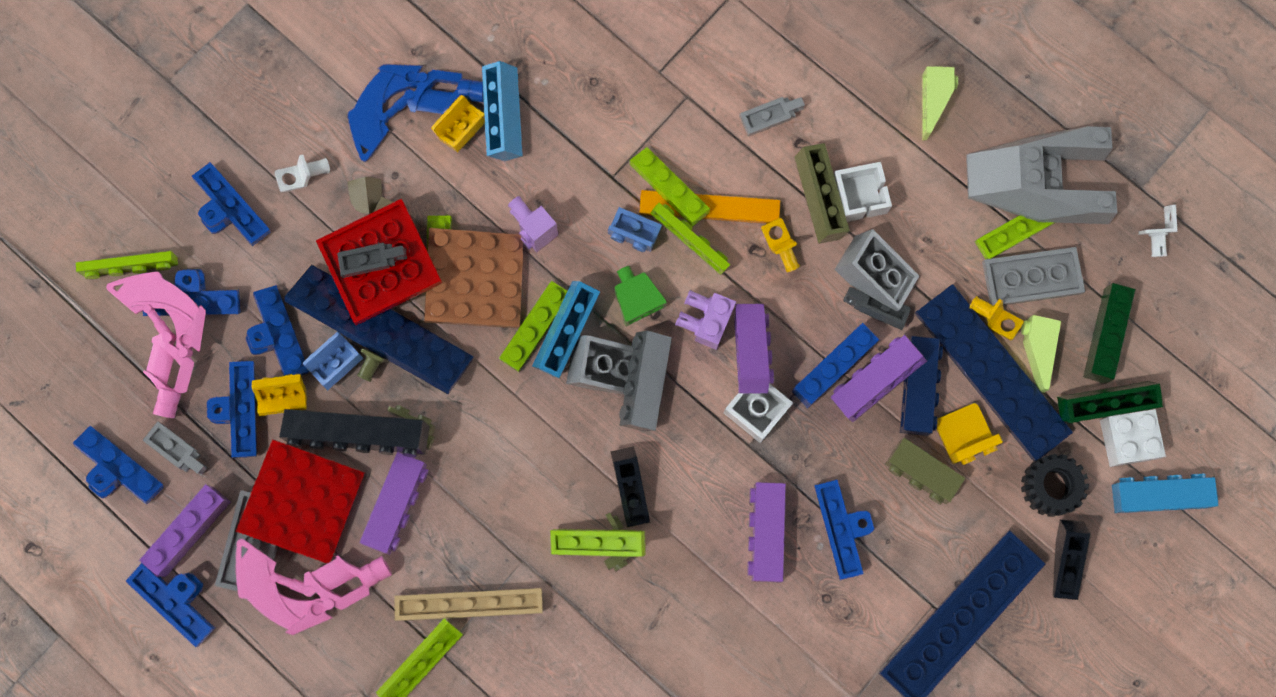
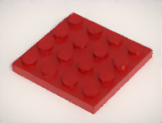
M402 198L316 240L355 325L443 283ZM380 243L391 244L392 248L403 246L406 249L407 259L395 261V266L346 278L341 277L338 252Z
M272 439L236 532L328 564L332 560L364 472Z

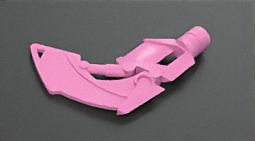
M160 272L143 273L108 283L106 286L107 290L135 314L141 311L147 313L159 335L152 337L151 342L153 346L147 369L143 373L151 379L159 390L153 414L174 419L182 393L187 392L194 367V361L191 358L193 355L192 349L194 348L200 352L206 310L202 305L198 307L180 288L163 279ZM122 285L118 291L115 289L116 286ZM155 309L166 310L174 323L176 335L171 332L164 320H161ZM173 359L180 365L175 388H171L167 384Z
M239 539L237 541L236 581L238 596L242 599H247L260 613L271 621L288 629L286 633L291 635L332 619L326 613L327 610L332 609L333 606L343 610L369 595L370 587L390 577L392 572L382 556L360 568L346 562L337 555L335 556L337 559L312 573L310 571L304 574V582L278 574L274 571L276 562L246 540ZM242 546H244L245 548L248 549L247 552L244 554L243 557H242ZM354 577H358L363 584L343 596L331 591ZM276 582L305 594L307 597H311L314 593H317L320 597L310 600H297L286 597L279 593Z

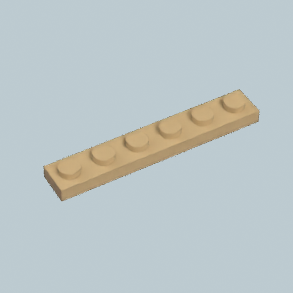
M542 588L394 596L395 621L543 613Z

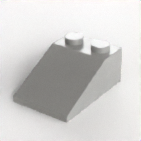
M873 229L858 234L853 238L834 269L851 286L895 311L901 309L919 278V275Z
M589 335L579 336L571 352L566 384L624 395V386L627 383L629 374L628 363L633 352L632 346Z

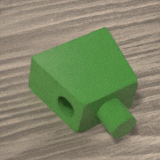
M630 266L623 267L617 271L622 283L615 286V294L626 327L666 308L667 302L645 272L634 276Z

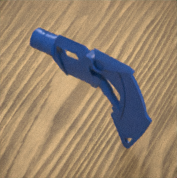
M383 64L378 68L379 72L363 90L354 109L348 112L352 137L360 159L363 162L369 160L389 132L386 123L406 106L409 107L411 112L415 113L416 111L444 114L460 95L466 97L468 101L484 103L483 81L463 79L461 73L434 69L427 74L424 72L419 73L422 66ZM437 82L457 85V89L453 93L431 90ZM406 90L404 95L384 113V103L393 95ZM361 146L368 150L366 154H363Z

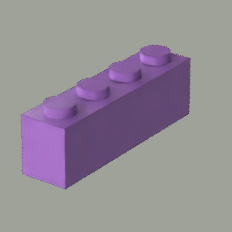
M735 304L734 326L739 393H768L769 384L774 382V370L769 369V365H772V350L767 349V346L771 344V334L766 332V328H769V314H765L764 304Z
M905 335L901 338H895L885 352L877 353L872 357L871 363L867 367L858 369L853 373L852 379L846 384L842 383L834 389L831 399L851 422L858 419L927 362Z
M397 452L359 543L389 555L391 551H396L400 542V537H398L400 529L405 528L409 521L410 515L407 512L410 505L414 506L418 499L419 492H417L419 483H424L427 477L426 463Z
M756 482L754 488H750L749 496L750 503H754V511L749 513V527H753V537L748 539V551H752V561H748L747 574L752 576V581L781 583L783 582L785 484Z
M205 484L139 561L156 576L166 577L231 502L213 486Z

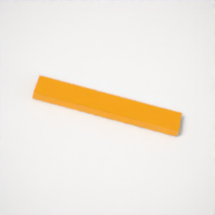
M641 190L639 215L652 216L650 213L658 203L672 208L675 212V217L683 218L657 191ZM696 194L710 208V213L703 218L706 220L767 224L779 218L780 200Z

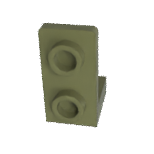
M399 405L396 408L389 406L387 411L392 415L404 419L424 420L430 426L426 447L427 450H430L435 439L432 436L435 427L430 424L432 420L420 414L417 418L409 415L410 410Z
M610 512L605 515L613 530L623 528L617 515L612 517ZM612 556L606 559L604 563L608 570L614 568L616 572L627 566L626 560L631 557Z

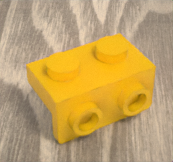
M460 95L433 124L431 129L441 142L459 152L484 125L485 116L482 111L472 106L466 97Z
M300 374L252 380V390L258 402L259 416L284 413V409L306 410V388Z

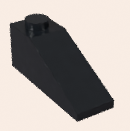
M634 446L610 451L627 528L650 523Z
M1062 519L1059 521L1055 544L1054 598L1078 600L1091 536L1083 521Z

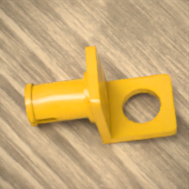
M778 218L761 226L771 252L780 255L786 272L798 269L800 264H798L792 250L797 243L791 239L783 219ZM773 226H779L782 229V235L779 239L775 240L769 236V230Z
M976 296L969 307L987 318L990 330L1009 340L1015 338L1024 323L1022 319L1004 310L1003 300L1001 299L995 305H992ZM1012 320L1015 327L1012 331H1004L1001 328L1002 322Z

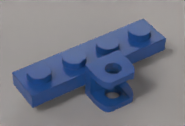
M211 162L192 175L193 180L211 199L200 208L198 215L202 223L212 234L221 232L232 223L253 247L271 233L267 225Z
M201 269L177 271L175 286L185 292L198 307L202 305L206 310V315L240 314L239 290H206L205 275ZM155 309L159 316H170L165 309ZM143 311V316H148V314Z
M277 285L253 292L263 323L247 330L246 342L250 353L260 355L274 349L283 376L288 374H300L301 376L308 374L309 370L303 365L305 359Z
M254 361L229 362L230 397H213L207 400V418L214 424H231L232 458L257 457L256 398L252 390V380H255ZM217 408H222L220 413L215 414Z
M89 426L73 442V445L97 464L86 476V482L89 489L100 498L108 497L121 484L147 505L164 488L160 481L92 426Z
M838 480L815 485L816 495L839 579L843 580L864 574L854 539L866 536L874 531L870 512L859 511L847 515ZM859 520H865L867 526L860 528L858 526Z
M141 563L125 581L194 647H199L215 629L211 623L189 604L193 602L203 589V583L193 573L179 574L168 584L163 578L156 576Z

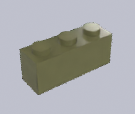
M906 438L899 441L885 463L889 467V472L897 477H905L909 480L908 484L918 491L923 489L930 494L929 498L940 505L942 502L944 504L950 503L965 480V477Z

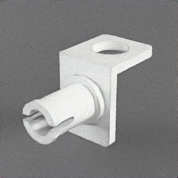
M299 155L296 166L275 170L274 174L280 191L287 192L307 187L311 176L329 173L330 167L326 158L306 163L304 155ZM290 173L295 177L296 181L292 185H287L282 181V176Z
M1176 205L1164 207L1165 229L1138 231L1139 235L1148 234V236H1151V257L1167 256L1166 235L1177 232Z

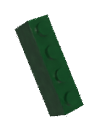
M1111 283L1104 289L1083 378L1104 384L1115 379L1136 289Z
M1151 381L1057 396L1059 415L1062 421L1068 423L1163 407L1160 383Z

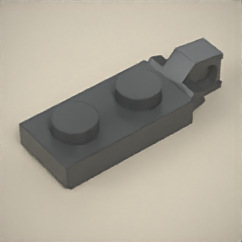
M385 243L337 253L340 274L343 278L387 269L395 266V261L407 259L406 249L403 246L392 248L391 244Z
M849 287L843 300L849 305L854 306L856 310L900 330L904 328L911 310L910 307L903 304L899 311H895L852 287Z

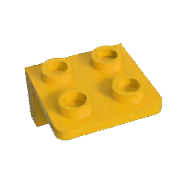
M975 403L937 419L936 429L952 464L960 461L962 465L976 460L974 455L983 452L984 456L997 451L996 446L1003 443L999 434L992 436L979 406Z

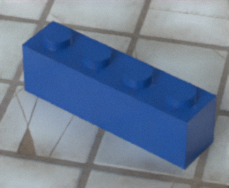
M864 323L860 324L802 379L791 392L808 409L861 359L879 339Z

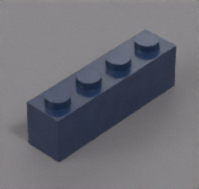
M911 336L909 338L910 342L927 362L904 380L899 433L929 436L937 428V416H934V408L938 407L939 403L936 383L939 384L941 379L938 360L942 359L943 347L939 346L940 339Z

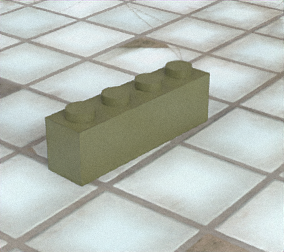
M825 143L805 146L794 158L818 244L840 240L850 230Z

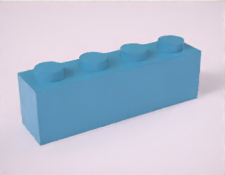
M502 61L482 66L487 156L502 161L522 157L518 69Z
M572 281L532 367L553 377L560 378L600 291L580 281Z
M1205 473L1192 474L1191 479H1182V475L1167 476V480H1158V476L1143 477V481L1137 482L1134 481V477L1120 478L1119 483L1112 485L1115 513L1205 509L1219 506L1215 477L1206 478Z

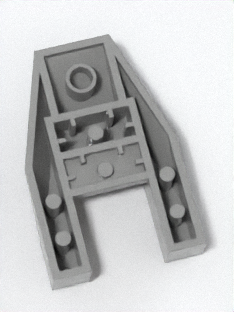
M1082 127L1035 135L967 154L968 199L1021 215L1037 222L1109 224L1117 214L1116 191L1063 190L1061 159L1104 161L1112 150L1111 127Z

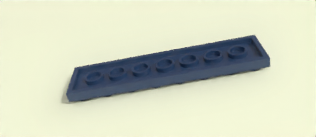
M311 265L285 295V302L448 395L473 361L474 356L391 309L355 325L333 277L314 265Z
M952 284L914 314L935 339H940L939 345L943 347V350L1034 462L1042 458L1073 432L1062 421L1059 414L977 313L969 308V303Z
M1010 530L1007 531L878 674L902 697H927L1046 564Z

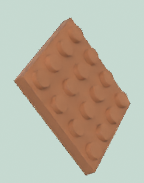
M429 228L428 253L443 283L426 291L424 323L519 328L523 263L522 237L519 234Z

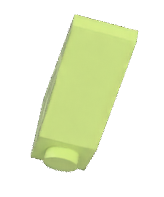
M927 66L922 74V140L928 139L954 89L956 90L958 87V76H955V67Z
M1032 315L1027 321H1024L1021 334L1024 335L1023 344L1036 387L1041 393H1044L1050 388L1061 321Z

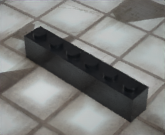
M284 409L279 437L287 442V445L300 448L304 444L320 450L324 449V446H328L337 451H347V448H352L360 453H370V450H376L383 455H393L394 452H400L407 457H417V454L425 455L430 426L424 420Z

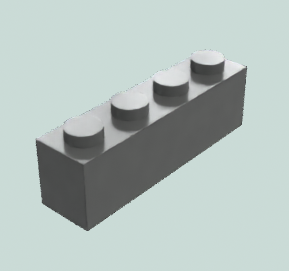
M651 331L636 332L632 341V357L628 363V380L623 391L625 395L624 402L619 412L620 426L644 432L656 431L672 337Z

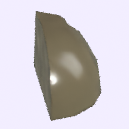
M362 177L348 181L350 201L357 211L362 214H369L375 211L382 197L381 179Z

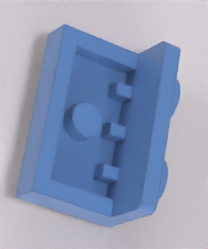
M619 207L612 224L609 225L608 234L611 235L610 238L618 243L626 241L633 244L632 247L640 252H645L646 250L651 252L662 224Z
M336 332L303 362V365L328 391L355 367L363 357L339 332Z

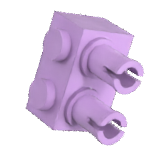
M520 196L514 198L508 204V207L511 208L510 213L519 222L521 240L529 250L533 248L537 253L558 236L556 222L542 206L535 211H531Z
M690 290L684 304L704 311L703 314L705 316L704 318L697 319L681 311L675 325L695 332L696 342L717 350L736 301L714 293L713 297L707 298Z

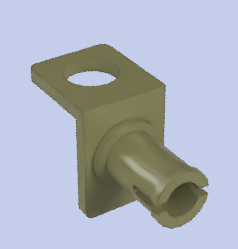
M362 348L361 352L367 357L357 376L371 382L379 363H389V361L369 349Z

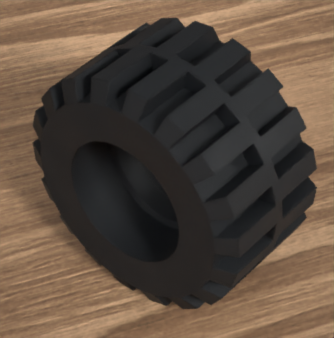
M1051 454L1030 464V467L1026 468L1024 472L1026 476H1023L1021 480L1024 483L1021 491L1026 493V497H1023L1025 502L1030 501L1031 505L1029 507L1032 510L1037 509L1038 514H1047L1048 517L1061 516L1075 511L1076 508L1083 504L1081 501L1087 498L1088 494L1085 493V490L1089 489V484H1085L1084 481L1088 479L1087 473L1082 474L1081 472L1084 469L1082 465H1075L1077 460L1073 458L1067 459V455L1063 454L1059 456ZM1048 472L1057 473L1065 482V493L1059 500L1050 497L1045 491L1044 478Z

